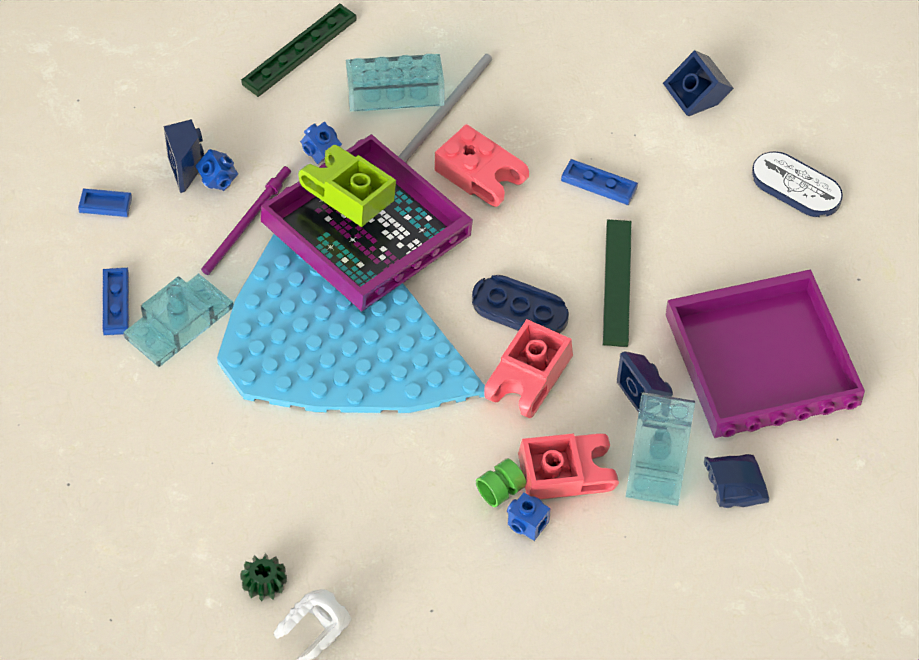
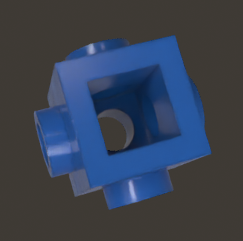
M325 121L319 126L314 123L304 131L306 135L300 141L304 152L311 156L317 164L325 160V151L332 145L341 147L342 145L337 138L335 130L328 126Z
M209 149L195 165L202 177L203 184L210 189L215 188L224 191L238 175L233 160L226 153Z
M523 492L519 499H514L507 508L508 525L517 534H524L535 541L549 523L551 508L544 505L539 498L531 497Z

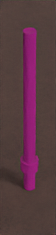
M284 166L275 178H271L268 181L263 193L201 268L204 274L210 275L261 211V205L273 195H277L282 189V183L291 173L288 167Z

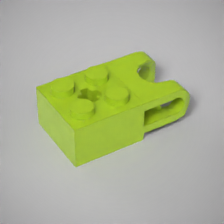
M332 145L325 151V164L327 168H319L308 164L298 173L299 182L306 190L361 227L390 205L395 198L396 180L361 156L355 157L337 145Z

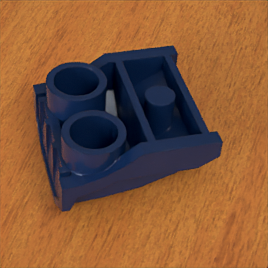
M745 454L740 456L704 458V465L707 467V471H709L708 477L714 485L713 489L716 491V501L719 507H748L769 502L766 484L754 455Z

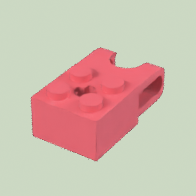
M467 124L435 151L436 172L470 195L475 194L494 207L499 206L504 201L505 191L504 187L500 184L501 181H509L520 185L529 178L528 166L523 161Z
M526 319L502 355L501 362L485 385V398L493 402H499L506 394H520V414L532 418L573 357L572 339Z
M573 433L522 439L518 457L521 471L526 479V494L539 499H549L614 490L619 484L616 471L611 468H600L592 461V459L604 456L608 452L610 447L609 437L606 434L574 436Z

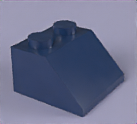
M696 50L663 82V85L687 116H692L717 106L734 89L713 60Z
M192 119L163 126L167 157L180 193L188 189L199 173L195 165L204 156L203 147L200 143L203 142L200 128H195Z
M626 351L620 353L617 384L643 420L670 408L673 395L672 388L669 383L664 382L659 376L655 364L650 363L645 355Z

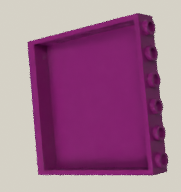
M811 269L667 301L666 318L714 438L731 437L736 433L745 431L754 432L762 427L780 426L785 422L793 420L802 421L811 416L828 415L842 409L851 410L861 405L865 390Z

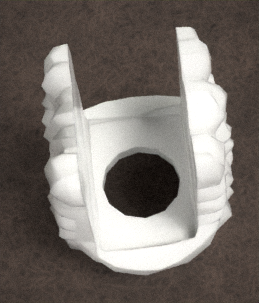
M315 590L304 595L301 601L297 602L294 608L290 609V613L278 624L274 631V636L278 639L280 636L288 634L308 612L318 618L325 630L296 660H312L316 658L323 649L329 647L336 640V637L341 634L342 630L348 627L351 621L350 614L346 608L341 606L336 601L334 594L328 590Z

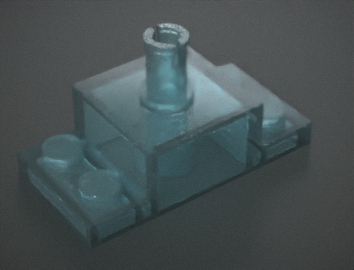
M199 273L188 282H185L178 276L141 305L142 318L123 332L124 338L156 366L160 367L232 310L234 304L232 300Z
M642 392L625 497L678 506L695 407L694 400Z

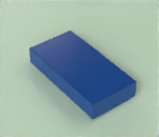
M83 188L78 206L79 213L128 217L132 194L129 192Z

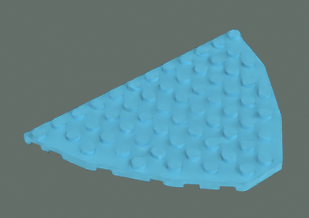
M273 234L235 299L217 356L218 365L244 400L255 401V399L269 401V404L289 408L291 405L304 407L306 411L311 412L340 410L341 413H381L383 410H398V413H412L440 407L441 403L454 400L458 403L466 401L468 397L479 395V398L485 397V385L403 283L361 311L275 234Z

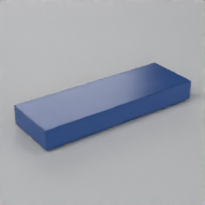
M570 159L561 176L562 182L629 205L638 187L637 182Z
M128 267L103 269V335L129 334Z

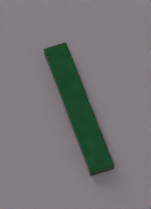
M339 3L242 78V85L257 97L261 96L357 20L356 14Z
M607 219L602 344L604 346L628 347L632 221Z

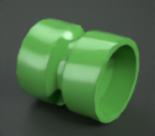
M509 458L494 466V472L491 470L487 471L476 479L479 493L492 507H498L508 500L509 494L515 495L526 487L524 474L518 465Z

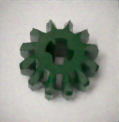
M266 553L263 559H259L254 555L252 558L253 563L245 561L244 570L240 573V578L243 581L242 588L244 591H248L251 599L259 595L261 602L265 596H269L273 600L275 592L282 593L284 590L283 585L287 582L284 564H279L276 556L269 560Z

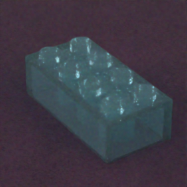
M440 54L346 60V82L350 112L445 105V85Z

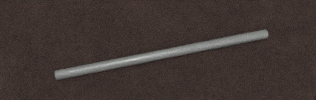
M485 54L398 156L405 163L492 61V57L489 54Z

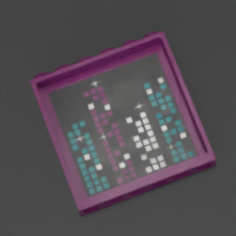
M372 134L358 140L354 146L346 151L355 157L361 156L396 180L395 198L390 205L364 226H359L313 195L299 181L291 187H286L280 194L266 200L261 205V222L361 311L371 306L471 236L473 223L471 217ZM323 163L319 168H327V166Z

